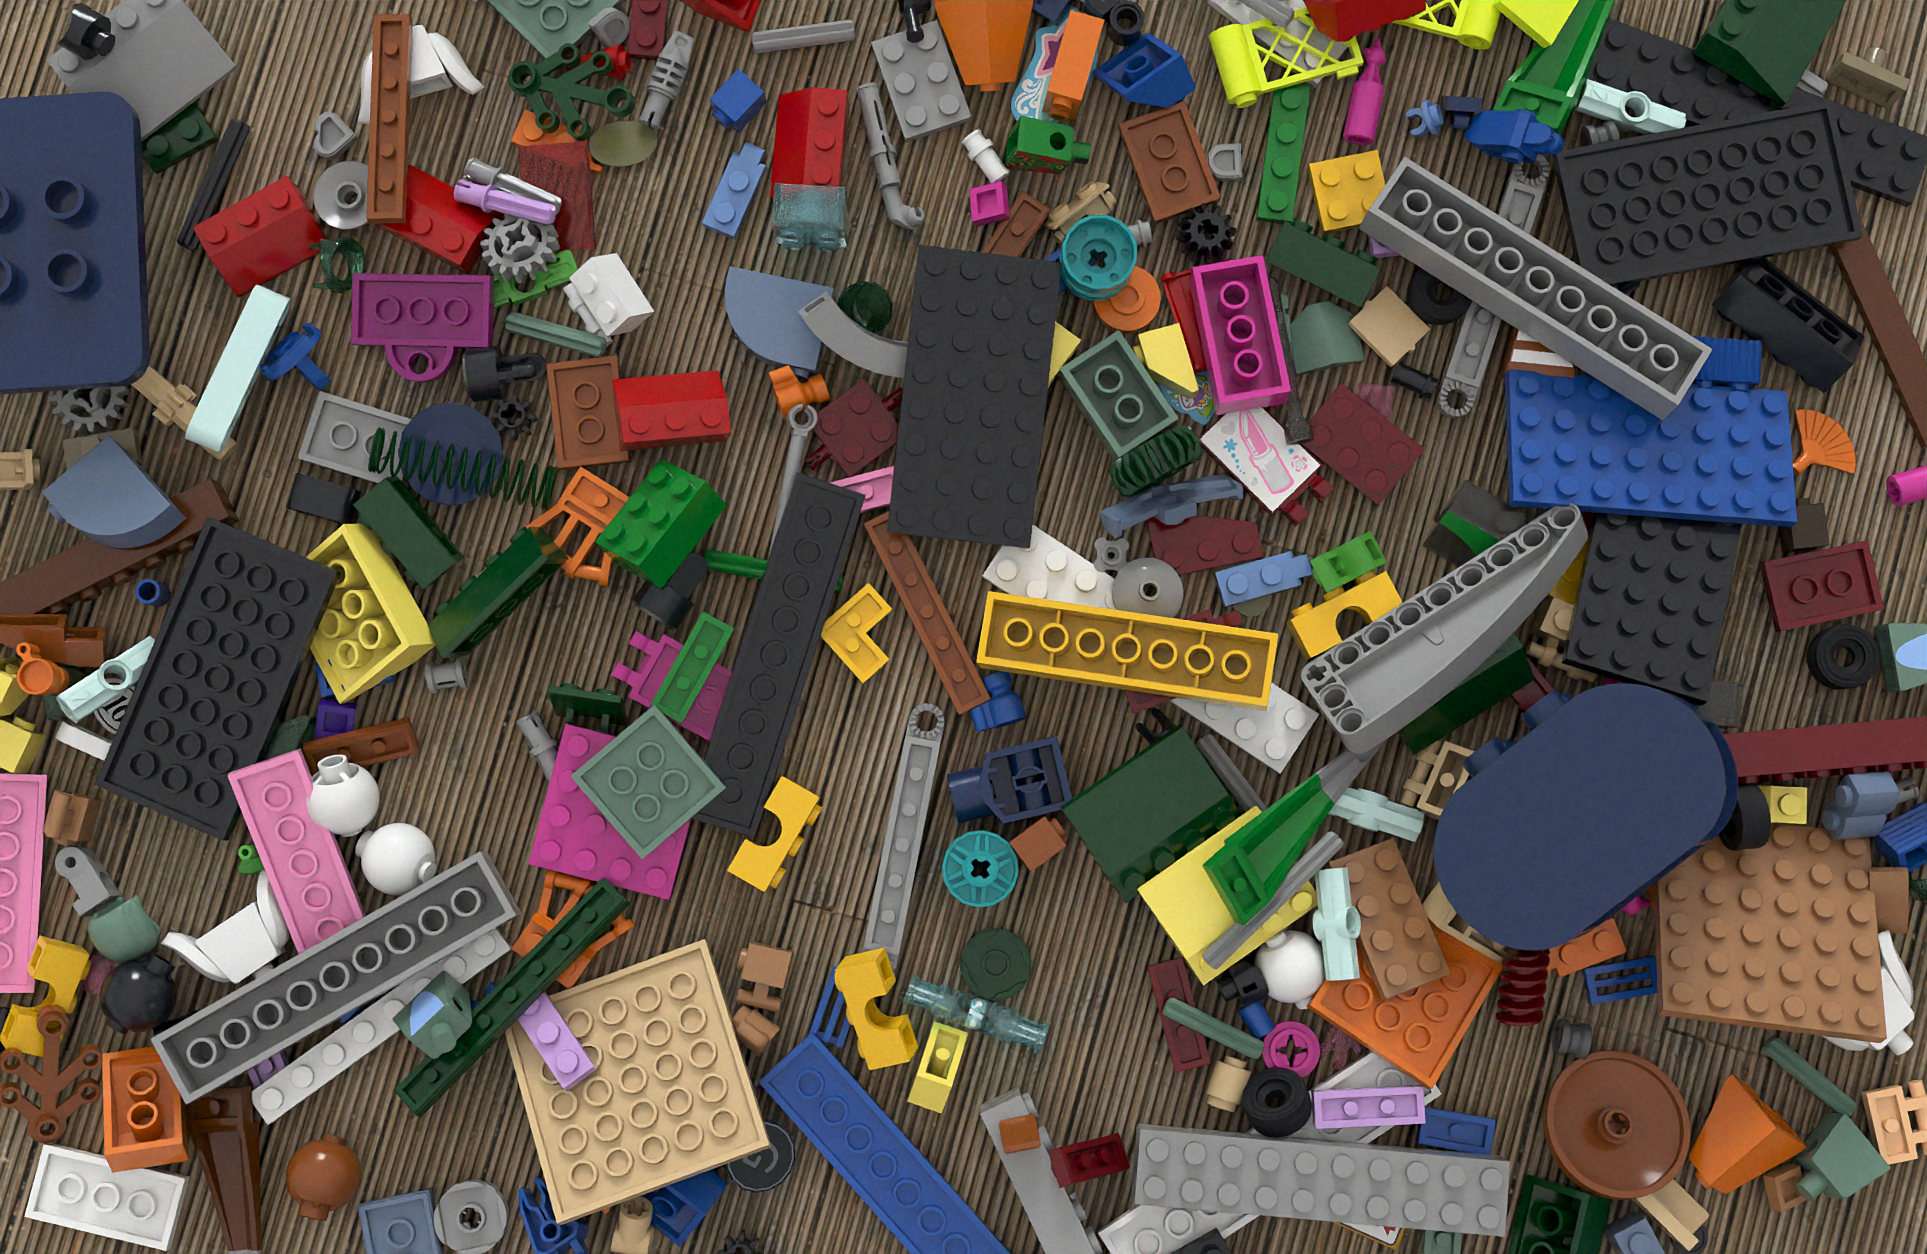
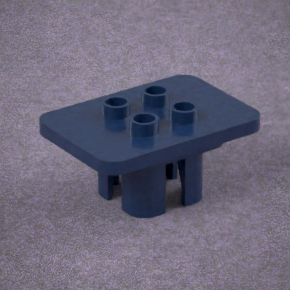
M112 92L0 98V395L119 387L133 384L145 374L150 362L141 126L139 116L126 100Z

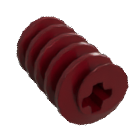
M1505 946L1504 952L1513 955V957L1502 959V965L1512 969V971H1503L1500 974L1501 979L1510 984L1499 986V993L1508 996V998H1500L1497 1000V1005L1507 1011L1496 1013V1019L1501 1023L1512 1026L1538 1024L1543 1019V1011L1541 1009L1545 1005L1543 995L1547 990L1544 982L1548 979V970L1546 968L1550 964V958L1541 950H1520Z

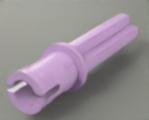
M461 179L458 181L459 185L456 184L455 201L481 207L484 212L490 213L492 210L543 224H552L555 221L557 210L552 204L499 191L492 184L483 186Z

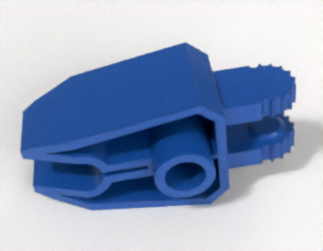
M1517 109L1516 111L1485 110L1470 118L1468 129L1464 136V139L1489 156L1501 158L1513 164H1521L1522 162L1533 163L1536 161L1538 154L1556 155L1563 150L1562 148L1565 143L1564 138L1559 133L1554 132L1552 127L1546 124L1543 125L1536 120L1537 115L1534 112L1525 109Z
M540 1177L534 1179L542 1196L540 1205L529 1189L523 1187L519 1189V1209L535 1254H564L571 1248L575 1254H590L583 1241L587 1238L589 1226L583 1218L563 1225L556 1223L545 1179Z

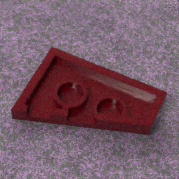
M1205 516L1186 518L1177 525H1165L1155 517L1145 520L1153 558L1169 564L1179 576L1264 557L1256 522Z

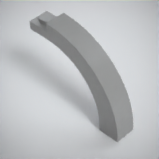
M827 291L797 311L812 332L826 346L844 359L878 374L904 378L908 342L884 338L859 326L837 306Z

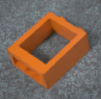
M1070 10L1042 111L1048 113L1050 118L1062 122H1067L1069 119L1076 120L1104 19Z

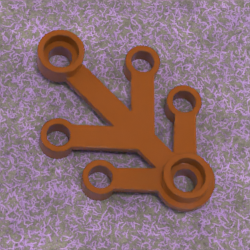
M59 1005L45 1006L38 1012L36 1017L38 1031L44 1036L42 1074L23 1058L22 1052L17 1048L5 1049L0 1054L1 1069L5 1073H15L41 1095L39 1108L22 1095L21 1088L17 1083L7 1082L0 1086V1104L6 1108H15L28 1119V1133L32 1139L40 1143H50L59 1139L66 1130V1118L83 1103H93L100 1096L98 1082L92 1078H85L77 1084L76 1091L56 1106L57 1094L84 1070L95 1069L102 1062L100 1048L96 1045L88 1044L83 1046L79 1050L78 1056L58 1073L60 1035L65 1033L69 1025L67 1012ZM52 1020L60 1022V1025L56 1028L49 1029L46 1027L47 1023ZM88 1053H95L97 1055L92 1061L83 1059ZM14 1056L19 1059L13 1065L5 1063L8 1057ZM86 1087L95 1088L94 1092L89 1095L81 1093ZM7 1091H15L17 1093L12 1099L3 1097ZM45 1123L54 1124V1127L51 1129H41V1126Z

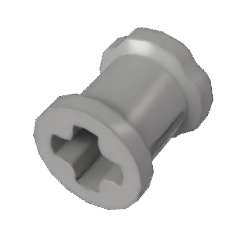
M458 657L454 662L436 665L433 662L425 663L426 681L431 694L438 693L439 689L455 686L468 688V674L464 658Z

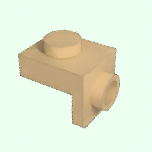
M24 449L23 452H0V490H30L34 480L40 479L39 459L32 458V449Z

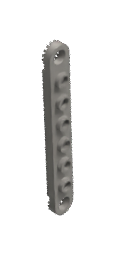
M1538 154L1536 161L1533 162L1539 169V177L1534 180H1529V178H1525V175H1522V165L1527 162L1513 164L1497 215L1529 235L1550 171L1548 161L1541 154ZM1472 301L1470 307L1464 313L1436 400L1439 411L1451 419L1461 418L1471 411L1502 320L1474 301ZM1457 391L1463 395L1465 400L1463 408L1454 410L1447 405L1446 396L1448 392Z
M929 703L916 706L909 716L863 952L885 947L894 976L945 723L942 711L937 706ZM923 711H930L937 717L936 727L929 732L920 730L916 724L917 716Z

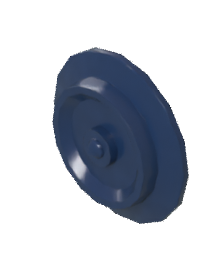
M454 402L431 405L416 414L402 432L398 449L399 461L407 436L411 434L408 476L414 465L423 437H425L426 441L422 479L428 468L437 440H439L440 446L436 482L442 471L449 446L452 443L454 450L450 485L456 474L463 449L466 446L468 448L465 487L477 452L480 449L482 451L479 490L493 453L496 454L493 483L500 474L504 456L500 435L490 419L471 406ZM404 458L403 464H402V466H401V472H402L403 475H404V463H405V458ZM419 461L412 478L408 480L413 490L429 501L456 505L471 502L479 497L475 493L476 470L470 487L465 493L461 490L462 467L455 486L451 490L447 487L448 464L444 476L437 487L433 484V464L424 483L421 484L418 478ZM491 470L481 495L489 490Z

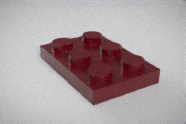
M1343 383L1338 385L1296 437L1302 445L1378 505L1425 450Z
M1868 540L1759 563L1775 632L1884 610Z

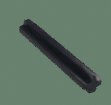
M237 119L230 120L177 238V243L188 250H197L200 240L193 227L212 217L250 132V126L243 121Z

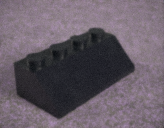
M1766 258L1742 262L1720 289L1712 303L1717 313L1723 319L1729 322L1733 321L1741 327L1750 340L1762 341V345L1772 352V356L1777 362L1784 366H1790L1799 373L1800 378L1806 385L1812 388L1816 387L1823 393L1854 365L1865 337Z

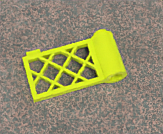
M1443 0L1430 8L1426 3V9L1414 17L1396 20L1392 23L1453 38L1464 46L1485 50L1492 46L1501 12L1493 6L1495 0H1461L1459 9L1455 4L1457 0ZM1449 5L1456 17L1453 27L1438 24L1433 13Z
M1307 7L1294 10L1295 15L1292 20H1299L1310 26L1303 41L1284 32L1286 28L1279 29L1275 27L1277 24L1267 18L1244 25H1227L1213 31L1208 37L1229 104H1236L1237 108H1245L1255 104L1260 94L1335 73L1337 80L1358 74V67L1362 66L1364 62L1356 36H1353L1349 41L1340 42L1349 47L1352 59L1342 62L1328 55L1335 43L1334 40H1331L1325 53L1310 46L1306 42L1314 29L1317 30L1313 20L1309 18L1310 14ZM1265 29L1277 37L1271 48L1267 50L1255 43L1252 32ZM1280 38L1298 47L1291 62L1273 53ZM1302 50L1321 59L1316 69L1306 71L1295 65ZM1259 54L1265 57L1262 63ZM1269 59L1287 69L1282 79L1267 82L1264 67ZM1324 62L1330 64L1328 66L1321 67ZM1290 71L1296 73V75L1288 77Z

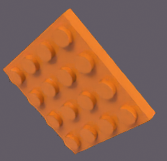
M1428 918L1451 974L1381 1000L1356 940L1360 978L1335 981L1326 980L1325 978L1306 1007L1425 1088L1433 1089L1504 966L1439 929Z

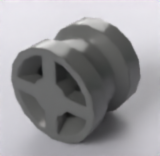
M1607 121L1600 127H1594L1593 125L1583 126L1580 135L1581 147L1619 140L1616 124L1613 121Z
M1559 1019L1553 1033V1053L1560 1056L1569 1053L1573 1054L1576 1059L1585 1060L1589 1054L1592 1042L1591 1025L1586 1023L1572 1025L1569 1020Z

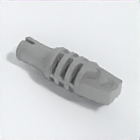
M675 30L663 51L659 54L647 84V90L650 93L638 119L642 124L647 125L650 116L653 115L650 127L660 129V124L669 101H674L677 98L689 68L688 63L694 38Z

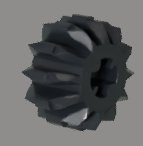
M1202 203L1200 214L1191 207L1187 211L1188 218H1180L1178 226L1183 230L1177 232L1176 240L1185 242L1180 249L1183 254L1190 250L1193 251L1192 262H1196L1200 255H1204L1205 264H1211L1213 255L1217 259L1223 260L1226 256L1224 249L1232 250L1235 244L1230 237L1235 236L1237 229L1227 226L1232 220L1230 214L1223 217L1219 216L1221 212L1220 205H1217L1212 213L1209 212L1207 203ZM1202 228H1207L1208 234H1212L1210 240H1206L1205 235L1200 233Z

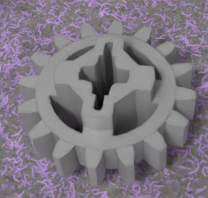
M504 213L505 219L502 221L497 218L492 219L495 228H485L484 233L488 239L480 241V245L484 250L482 257L494 275L501 274L506 282L514 275L517 282L522 283L524 275H529L532 280H535V272L537 270L545 273L548 271L545 265L547 261L556 262L557 258L553 251L559 250L560 245L556 239L559 236L553 225L539 223ZM538 232H539V233L541 234V236H542L541 242H538V241H539V238H538V236H537ZM499 248H501L503 254L502 258L499 256Z
M125 386L91 388L93 390L90 393L88 392L90 391L89 389L61 390L48 397L49 401L58 404L52 412L56 416L63 417L61 422L63 425L70 428L74 426V430L80 433H85L88 428L89 432L98 434L100 425L109 430L113 428L112 418L123 420L124 417L119 410L121 407H130V404L123 400V396L130 394L131 389ZM87 411L91 413L92 417H79L75 413Z

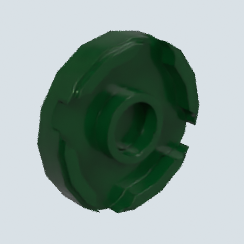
M990 928L979 931L968 940L961 952L960 970L963 981L973 993L984 999L1000 1001L1013 997L1024 988L1030 976L1032 961L1028 947L1019 936L1007 929Z

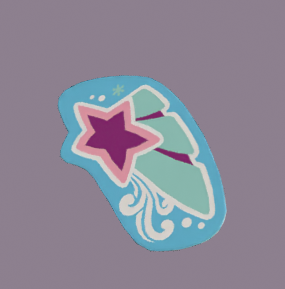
M1071 6L1058 27L1052 24V26L1037 30L1035 35L1036 51L1011 100V110L1016 121L1020 116H1026L1054 123L1059 122L1050 118L1048 113L1042 111L1070 10L1080 12L1077 8ZM1097 49L1095 52L1087 84L1091 79V76L1093 74L1092 71L1095 69L1097 63Z

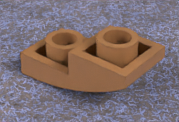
M1868 867L1869 890L1875 895L1878 933L1889 930L1890 933H1908V868Z

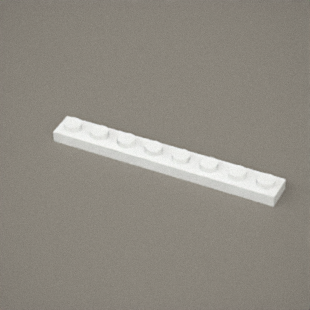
M497 928L404 981L251 1092L253 1105L267 1125L272 1124L399 1032L400 1028L392 1018L443 970L463 985L512 950V947Z

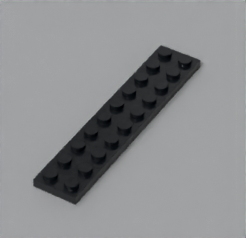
M1611 18L1607 21L1587 76L1589 80L1626 93L1632 91L1642 92L1647 95L1651 102L1685 113V125L1688 126L1831 101L1795 87L1786 104L1781 106L1693 54L1692 51L1694 49ZM1832 101L1851 186L1905 207L1911 205L1927 164V136Z
M796 472L703 758L725 784L726 788L692 816L691 819L755 838L866 495Z

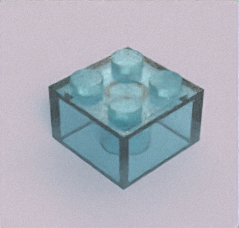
M774 183L772 229L777 244H782L783 248L792 250L803 249V245L818 246L817 249L829 252L838 251L839 247H847L849 202L846 187Z

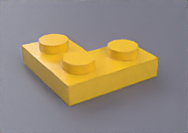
M869 583L825 621L820 635L863 684L890 661L867 633L893 611Z

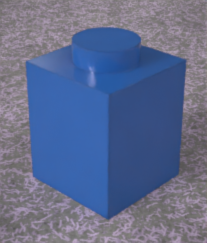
M737 69L710 98L714 110L711 113L712 116L724 128L727 129L729 126H732L738 133L767 103L764 91L740 69Z

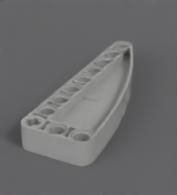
M1570 503L1567 507L1556 506L1304 666L1301 672V679L1305 687L1350 752L1356 754L1367 752L1416 719L1475 671L1526 620L1561 578L1588 539L1587 528L1576 505Z

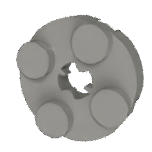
M477 1179L465 1180L453 1185L441 1197L434 1211V1228L439 1240L444 1245L447 1244L451 1249L456 1250L458 1254H482L487 1252L505 1235L509 1224V1207L504 1195L495 1184ZM466 1208H474L475 1212L480 1213L481 1220L477 1221L479 1226L471 1227L470 1222L463 1221L462 1214L468 1213Z

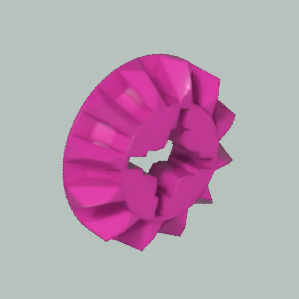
M1286 1021L1275 1024L1276 1028L1264 1035L1262 1055L1265 1065L1268 1069L1275 1067L1290 1069L1301 1078L1308 1075L1317 1065L1320 1056V1046L1316 1035L1309 1027L1299 1022ZM1289 1035H1291L1295 1046L1305 1048V1051L1294 1053L1291 1066L1287 1055L1276 1051V1049L1287 1046Z

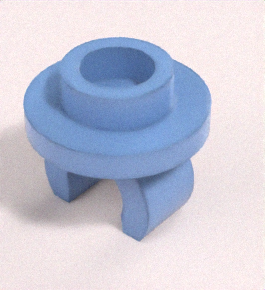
M1430 100L1422 102V110L1413 108L1405 113L1409 119L1421 117L1422 123L1418 128L1410 130L1411 135L1415 137L1424 136L1429 130L1433 135L1440 133V125L1444 124V117L1439 105H1433Z

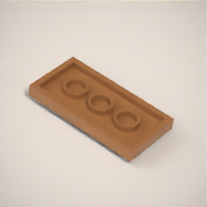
M1394 838L1325 864L1327 869L1348 867L1352 906L1357 909L1361 920V930L1356 940L1381 1000L1451 974Z

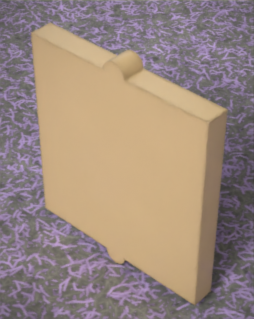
M1388 286L1372 301H1365L1363 309L1348 323L1390 367L1407 352L1412 353L1415 350V344L1430 330Z

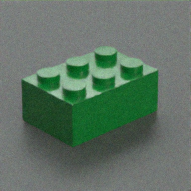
M660 459L612 521L605 527L595 543L617 565L662 589L727 504L706 481Z

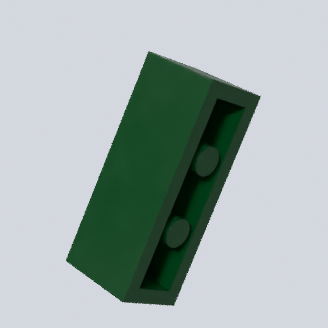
M1294 218L1292 223L1284 221L1265 261L1350 303L1362 307L1381 270L1380 266L1375 264L1377 258L1360 249L1357 250L1356 254L1343 249L1345 242L1326 233L1324 239L1311 233L1313 226L1297 218Z
M397 475L394 478L392 476L384 478L353 504L359 511L357 516L362 524L370 530L374 529L382 539L380 543L383 549L390 556L397 557L405 567L404 573L413 584L420 585L423 589L435 583L465 558Z

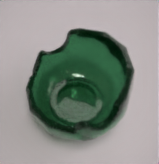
M861 281L851 284L843 291L837 301V306L850 319L872 333L883 330L893 316L894 303L888 290L876 282Z

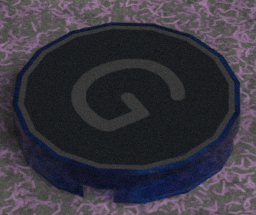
M763 1118L772 1147L724 1165L728 1177L743 1190L754 1193L770 1191L782 1184L791 1173L796 1159L795 1144L790 1133L776 1121Z

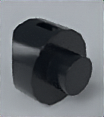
M83 3L74 4L72 6L73 10L69 28L65 36L57 42L58 45L84 60L93 59L98 54L101 56L108 55L115 45V36L110 33L111 22L109 18Z
M1247 955L1226 969L1227 975L1216 980L1225 1002L1238 997L1244 1008L1261 1001L1269 993L1260 969L1253 965L1251 957Z

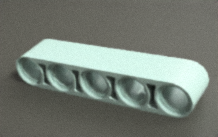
M258 284L255 285L193 414L185 434V439L218 453L223 451L260 373V365L265 362L291 304L290 298Z

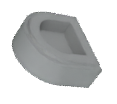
M616 8L603 9L587 23L605 49L621 44L628 37L630 31L629 18Z
M1241 143L1218 144L1214 146L1206 157L1213 178L1217 181H1241Z

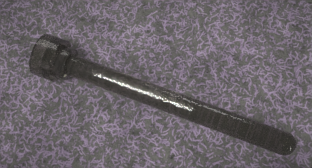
M1268 277L1291 389L1286 402L1289 421L1286 422L1287 429L1284 430L1286 445H1299L1313 441L1314 434L1312 425L1308 424L1307 419L1303 418L1278 280L1275 277Z

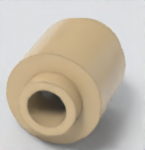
M1226 1055L1224 1061H1216L1206 1092L1209 1094L1208 1104L1235 1112L1237 1104L1241 1105L1243 1090L1252 1072L1245 1069L1246 1061Z

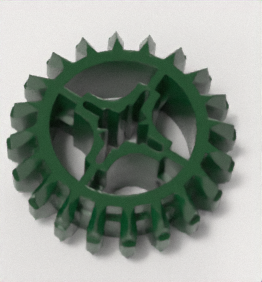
M1181 425L1117 459L1108 471L1112 478L1111 481L1115 489L1119 490L1121 496L1131 497L1165 481L1200 459L1204 452L1200 445L1201 441L1197 434H1194L1190 426Z

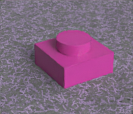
M998 181L969 189L972 222L975 225L981 226L1010 218L1008 192L1005 183Z

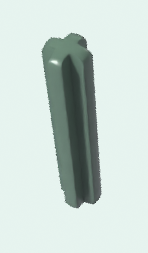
M511 312L506 317L505 329L510 333L594 357H601L605 353L607 341L604 337L517 312Z
M1169 998L1163 1007L1162 1013L1164 1016L1245 1056L1258 1059L1264 1049L1263 1041L1182 1001Z
M1772 1036L1765 1042L1762 1047L1763 1052L1835 1113H1846L1850 1117L1856 1110L1857 1104L1779 1037Z

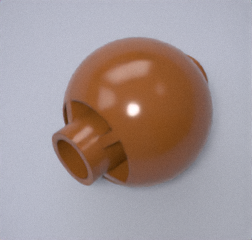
M323 1134L322 1141L312 1140L305 1143L291 1157L286 1169L285 1179L291 1198L300 1205L297 1215L327 1221L330 1211L342 1208L356 1194L361 1181V1165L356 1153L350 1147L343 1146L345 1139Z

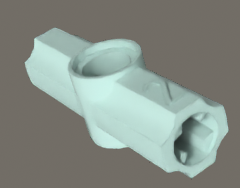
M1586 79L1575 108L1576 111L1601 120L1613 121L1618 131L1625 133L1633 130L1648 135L1684 128L1686 123L1685 113L1651 102L1647 95L1642 92L1632 91L1626 93ZM1625 106L1633 109L1636 115L1635 118L1626 113Z
M148 636L115 659L105 661L98 670L58 695L56 700L66 716L75 723H78L112 699L121 697L127 689L135 685L139 680L155 639ZM107 673L118 674L123 683L118 686L110 685L105 681L104 675Z
M1348 787L1328 814L1346 819L1347 823L1373 832H1378L1379 830L1416 842L1424 823L1425 813L1388 801V797L1361 788L1355 790Z
M1348 867L1320 869L1314 874L1318 909L1313 915V930L1316 938L1322 941L1326 980L1335 981L1360 978L1356 938L1360 934L1361 920L1357 909L1352 906Z

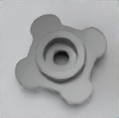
M1101 537L1095 541L1094 548L1097 550V555L1093 565L1098 572L1115 570L1118 573L1128 563L1126 561V551L1129 549L1127 540L1119 538L1117 541H1107L1106 538ZM1113 552L1115 557L1110 559L1108 553Z

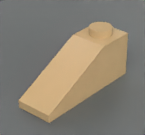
M1438 881L1422 904L1426 916L1439 929L1501 965L1502 959L1513 957V955L1504 952V945L1483 936L1460 917L1447 900Z

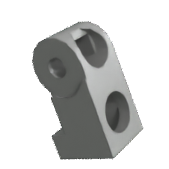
M66 847L57 854L55 859L57 872L69 879V882L80 897L79 900L72 904L79 916H93L101 907L122 896L91 849L86 847Z

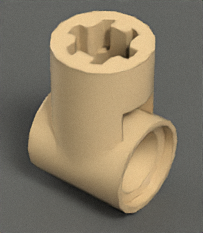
M638 1196L620 1204L619 1218L614 1229L611 1252L621 1254L650 1253L655 1226L651 1225L653 1205L647 1198Z

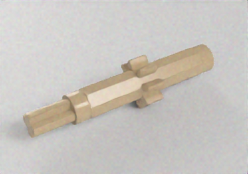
M149 365L145 374L131 385L157 407L152 415L165 426H171L175 423L186 432L197 408L192 402L197 395L185 384L182 385L180 383L175 388ZM229 437L221 453L204 446L202 447L217 460L223 462L236 450L239 444Z

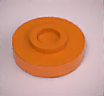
M1134 266L1127 286L1117 296L1105 301H1093L1096 316L1104 326L1116 332L1119 330L1124 334L1138 332L1146 328L1154 320L1161 301L1159 286L1149 272Z

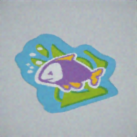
M1206 371L1195 374L1199 392L1192 399H1187L1159 383L1163 396L1175 410L1189 414L1194 421L1199 422L1201 425H1206L1210 421L1215 408Z

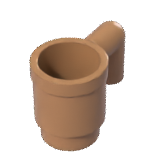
M743 1005L732 1018L738 1041L749 1048L757 1057L762 1054L781 1029L756 1009L751 1010L746 1005Z

